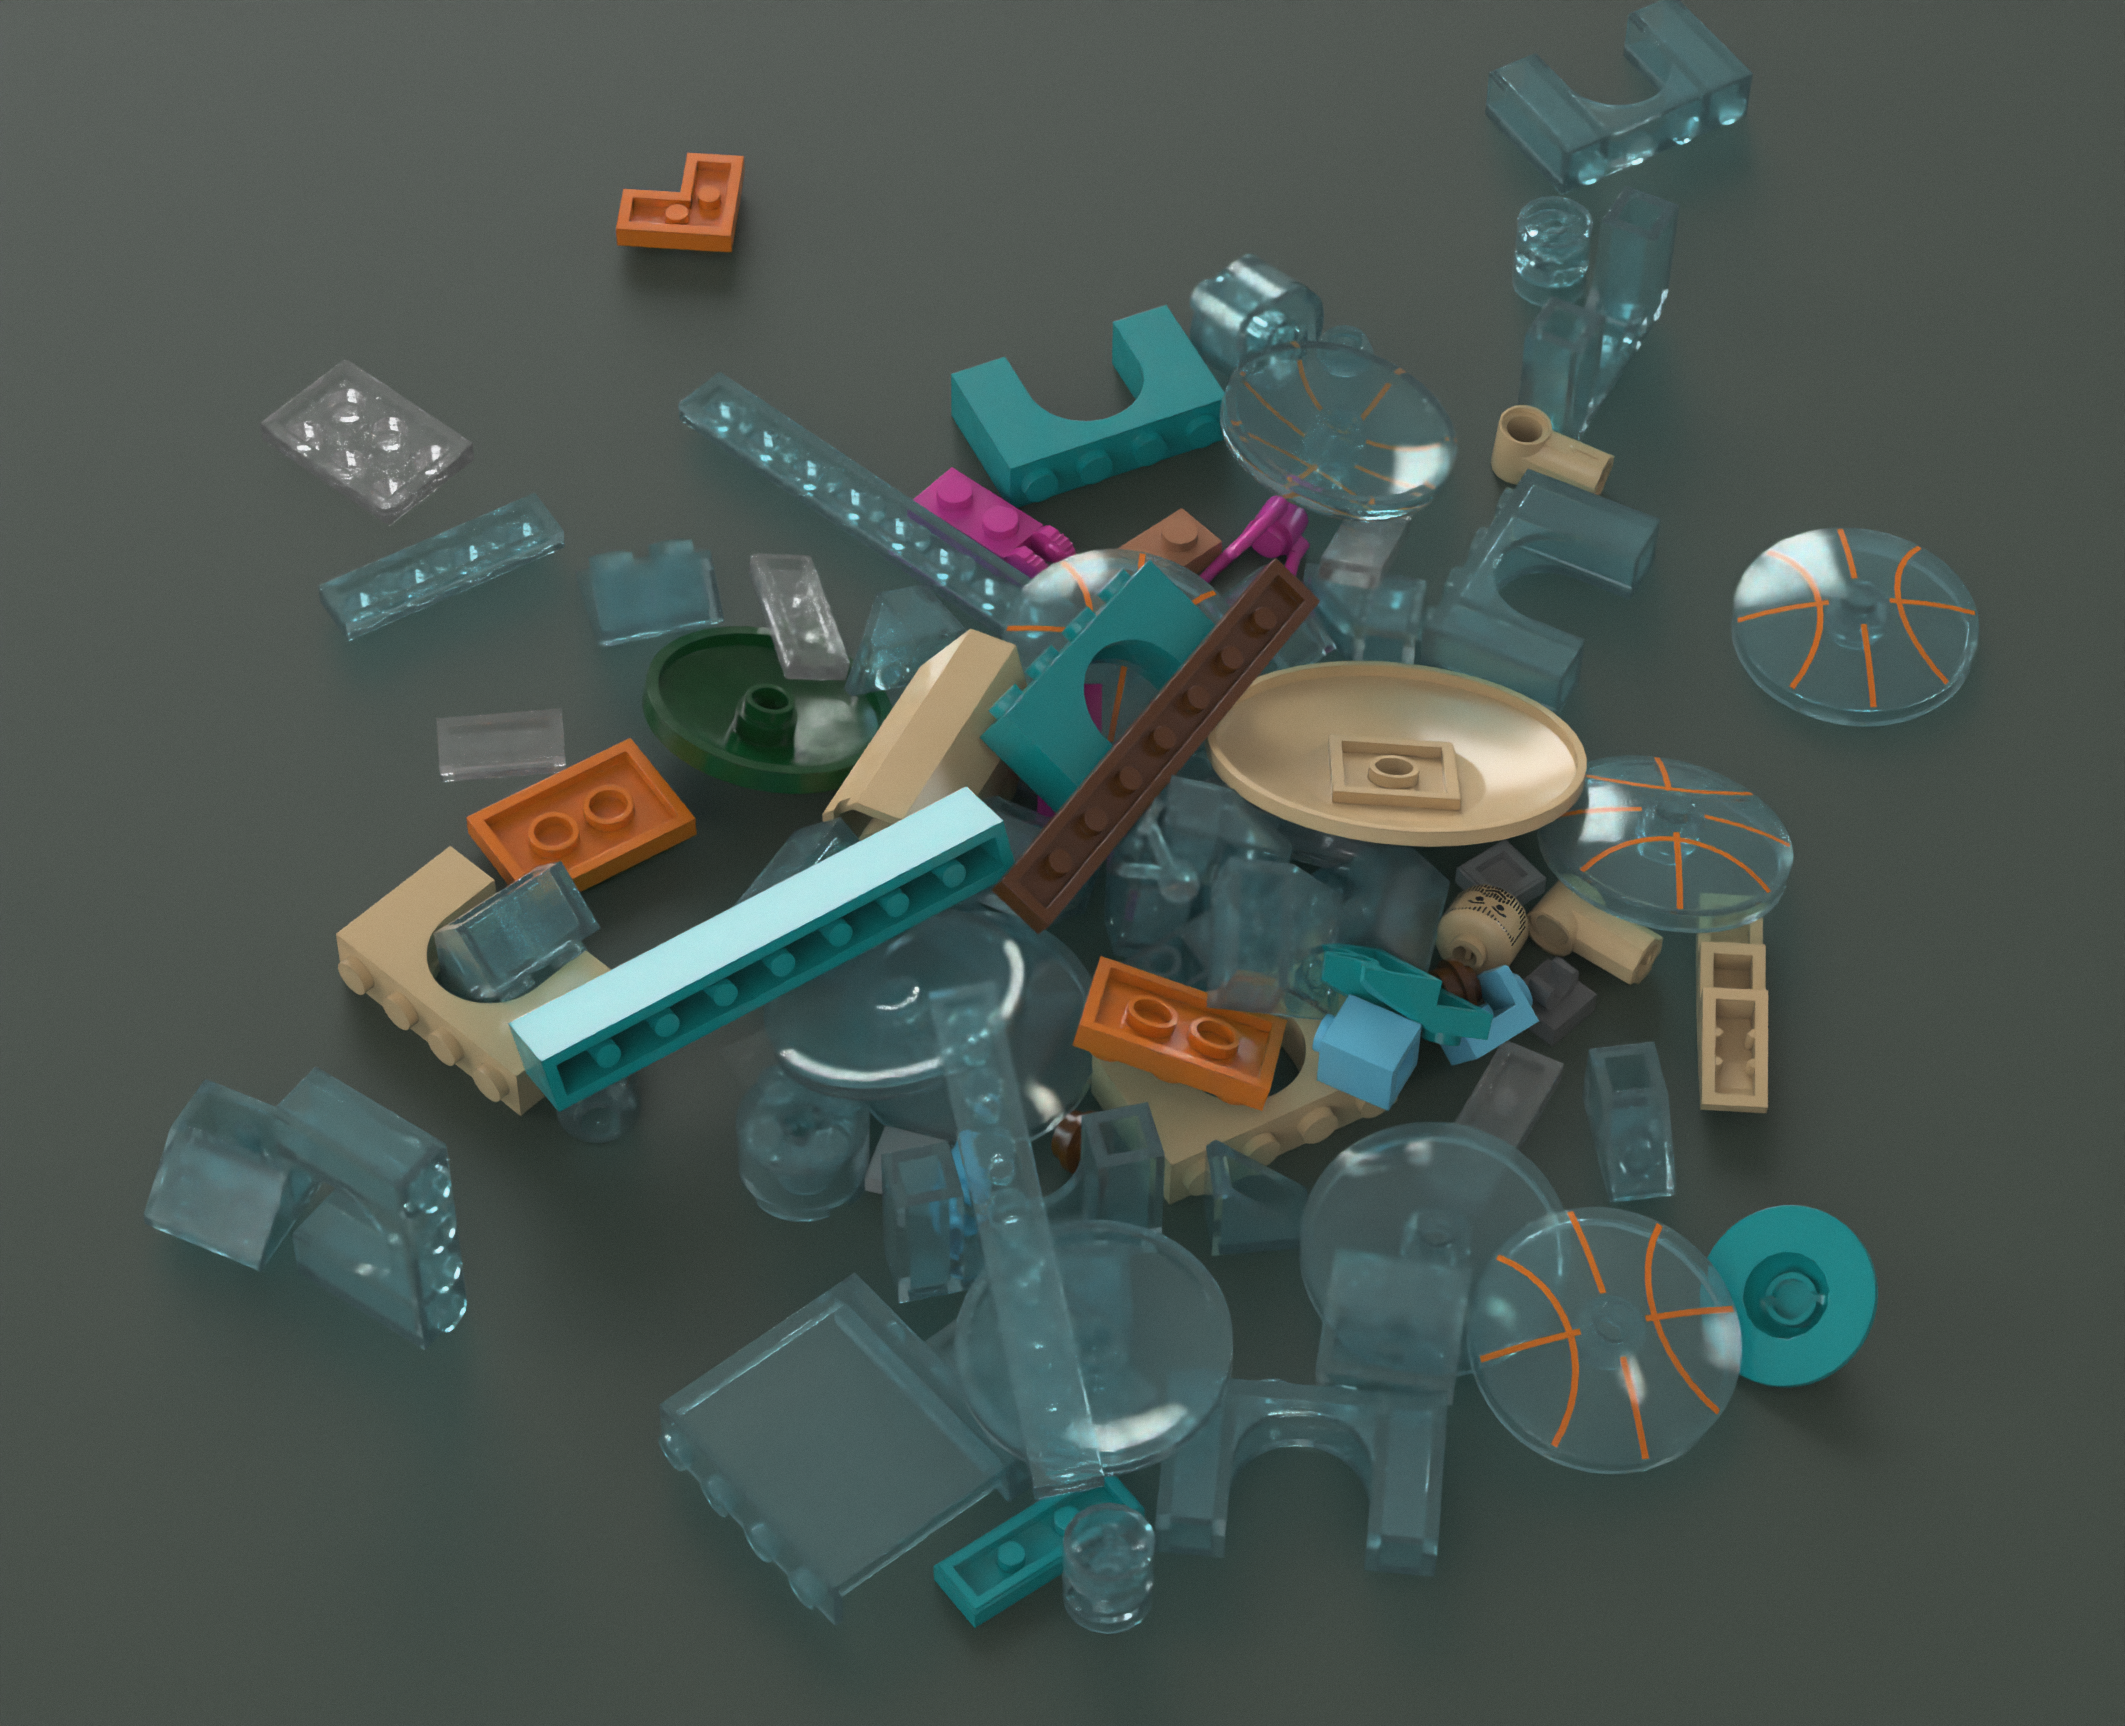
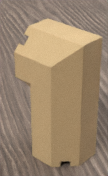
M969 629L920 666L822 814L824 848L831 855L858 843L966 786L989 808L992 807L993 803L998 804L1013 798L1020 777L979 737L996 720L988 711L993 704L1014 684L1022 691L1027 687L1016 645Z

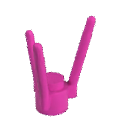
M1272 496L1266 501L1256 517L1249 522L1242 534L1199 575L1198 583L1200 585H1207L1251 545L1257 553L1267 558L1286 555L1285 567L1296 577L1301 558L1310 547L1309 542L1302 537L1309 523L1308 515L1304 508L1290 497Z

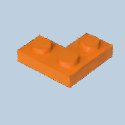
M687 153L680 192L623 189L616 225L617 246L732 253L745 175L744 156Z

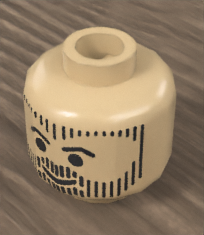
M1487 884L1474 885L1459 893L1443 914L1436 926L1435 944L1442 959L1455 957L1464 966H1470L1478 975L1485 970L1502 965H1507L1508 967L1511 965L1528 939L1529 920L1525 909L1513 895L1499 887Z

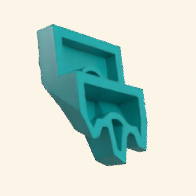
M1341 943L1322 944L1324 957L1320 981L1347 998L1349 994L1422 1024L1421 1037L1434 1043L1460 1046L1462 1037L1488 1040L1493 1014L1441 988L1442 981L1382 949Z

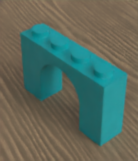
M1167 305L1113 322L1112 364L1135 398V401L1124 411L1105 419L1093 421L1070 420L1044 410L1031 398L1006 357L951 374V416L1003 500L1016 508L1034 502H1041L1052 496L1088 484H1095L1106 478L1136 468L1150 466L1158 461L1197 448H1204L1212 443L1226 439L1224 430L1227 427L1228 397Z
M1151 560L1146 562L1132 576L1122 568L1098 592L1097 596L1104 602L1102 607L1094 613L1087 606L1061 632L1069 642L1060 652L1050 645L1026 669L1025 673L1032 679L1031 683L1023 691L1014 684L988 710L996 720L979 738L1055 813L1113 746L1098 730L1086 706L1084 680L1088 666L1097 663H1112L1127 667L1143 676L1160 691L1215 626Z

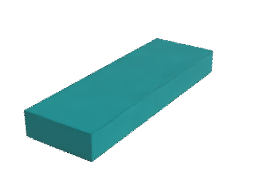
M1103 1461L934 1565V1580L971 1625L976 1628L1144 1523L1145 1508Z

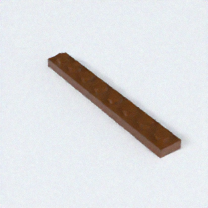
M1277 558L1265 566L998 880L991 891L1038 935L1049 927L1321 600Z

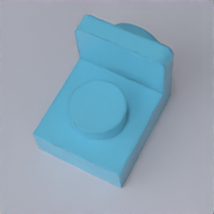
M1507 965L1485 970L1477 975L1482 989V997L1485 1001V1004L1478 1007L1493 1014L1488 1040L1462 1037L1460 1046L1440 1044L1452 1066L1480 1058L1539 1022L1531 1007L1533 998L1528 986L1520 976L1512 973Z

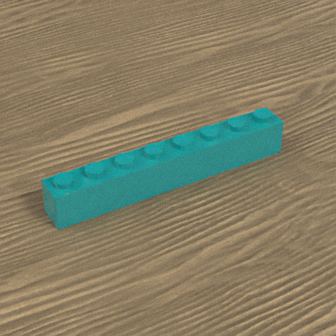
M966 786L511 1021L508 1024L526 1074L560 1112L997 883L1015 862L1004 821Z

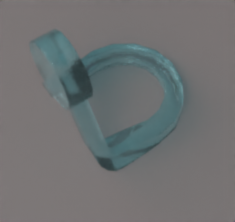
M1156 796L1112 857L1107 872L1116 876L1158 880L1159 890L1167 900L1174 903H1185L1193 899L1202 885V876L1199 869L1192 862L1186 859L1173 860L1156 823V817L1166 805V802ZM1145 832L1160 866L1125 862Z

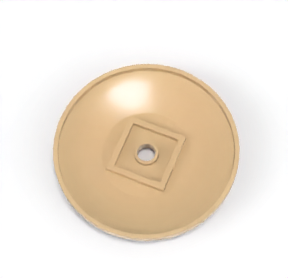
M1385 661L1314 663L1277 670L1259 676L1208 735L1205 743L1207 757L1221 780L1241 797L1259 808L1284 820L1327 834L1354 840L1401 846L1440 847L1481 844L1519 836L1539 829L1558 819L1577 802L1583 791L1587 770L1586 753L1576 733L1566 722L1540 703L1502 685L1467 674L1436 667Z

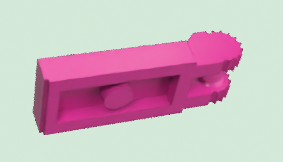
M953 467L912 500V515L917 520L1004 575L1007 572L1034 589L1038 588L1040 590L1051 581V570L1044 560L1052 562L1054 566L1057 565L1059 568H1065L1060 564L1061 562L1066 561L1070 564L1076 559V549L1064 534H1060L1051 525L1043 526L1037 520Z

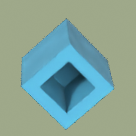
M1349 994L1337 1015L1327 1014L1321 1021L1315 1034L1312 1049L1319 1052L1317 1081L1389 1111L1417 1065L1422 1024Z

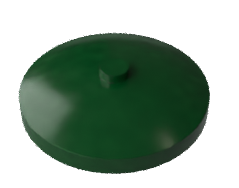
M725 626L703 629L686 634L668 643L651 661L642 694V707L647 724L658 740L682 761L707 775L737 786L783 794H810L839 789L892 710L891 702L880 683L864 667L850 657L826 644L798 634L752 626Z

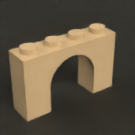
M449 846L336 933L340 958L338 970L342 979L351 990L359 995L368 994L383 1006L386 1014L395 1025L403 1030L412 1029L428 1042L433 1053L444 1064L448 1066L456 1064L474 1079L479 1090L488 1099L494 1102L501 1100L521 1116L544 1098L545 1095L526 1074L508 1023L611 969L584 949L537 988L513 1000L500 1003H478L461 999L443 989L435 978L444 964L499 921L495 880L453 847Z
M1320 953L1263 977L1261 1011L1287 1020L1281 1046L1298 1068L1299 1074L1286 1088L1267 1097L1262 1111L1246 1105H1231L1182 1083H1167L1158 1079L1150 1072L1118 1061H1104L1092 1055V1094L1169 1205L1190 1195H1203L1225 1179L1248 1169L1256 1170L1270 1164L1277 1156L1305 1143H1318L1326 1139L1338 1128L1363 1117H1376L1386 1111L1317 1081L1319 1052L1312 1049L1315 1034L1323 1018L1327 1014L1336 1016L1347 999L1320 981L1323 957Z

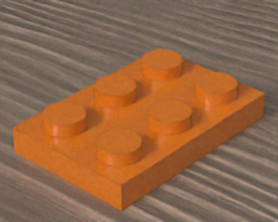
M631 738L466 817L468 834L532 916L697 835L696 818Z
M1100 956L1072 1046L1089 1051L1098 1059L1108 1062L1118 1061L1150 1072L1164 1082L1182 1083L1214 1094L1225 1103L1246 1105L1262 1111L1271 1089L1287 1020Z

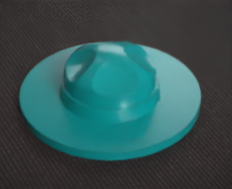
M1781 1205L1769 1207L1748 1215L1728 1229L1711 1250L1702 1269L1698 1286V1308L1732 1306L1734 1312L1701 1314L1699 1318L1711 1348L1736 1373L1751 1381L1771 1387L1791 1388L1809 1385L1829 1377L1845 1366L1856 1355L1868 1337L1874 1323L1878 1304V1283L1875 1268L1861 1240L1837 1218L1818 1209L1806 1206Z

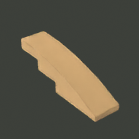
M1698 897L1696 906V1018L1700 1110L1767 1114L1768 990H1766V945L1763 944V900Z

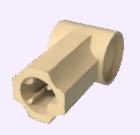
M1516 405L1508 408L1501 414L1491 458V466L1494 473L1505 482L1525 485L1538 480L1585 501L1595 503L1604 489L1612 470L1615 456L1552 430L1551 420L1540 409L1528 405Z
M1578 872L1564 874L1527 914L1529 936L1544 951L1562 957L1573 951L1629 985L1633 983L1638 985L1648 975L1655 959L1661 952L1662 936L1610 907L1603 890L1597 883Z

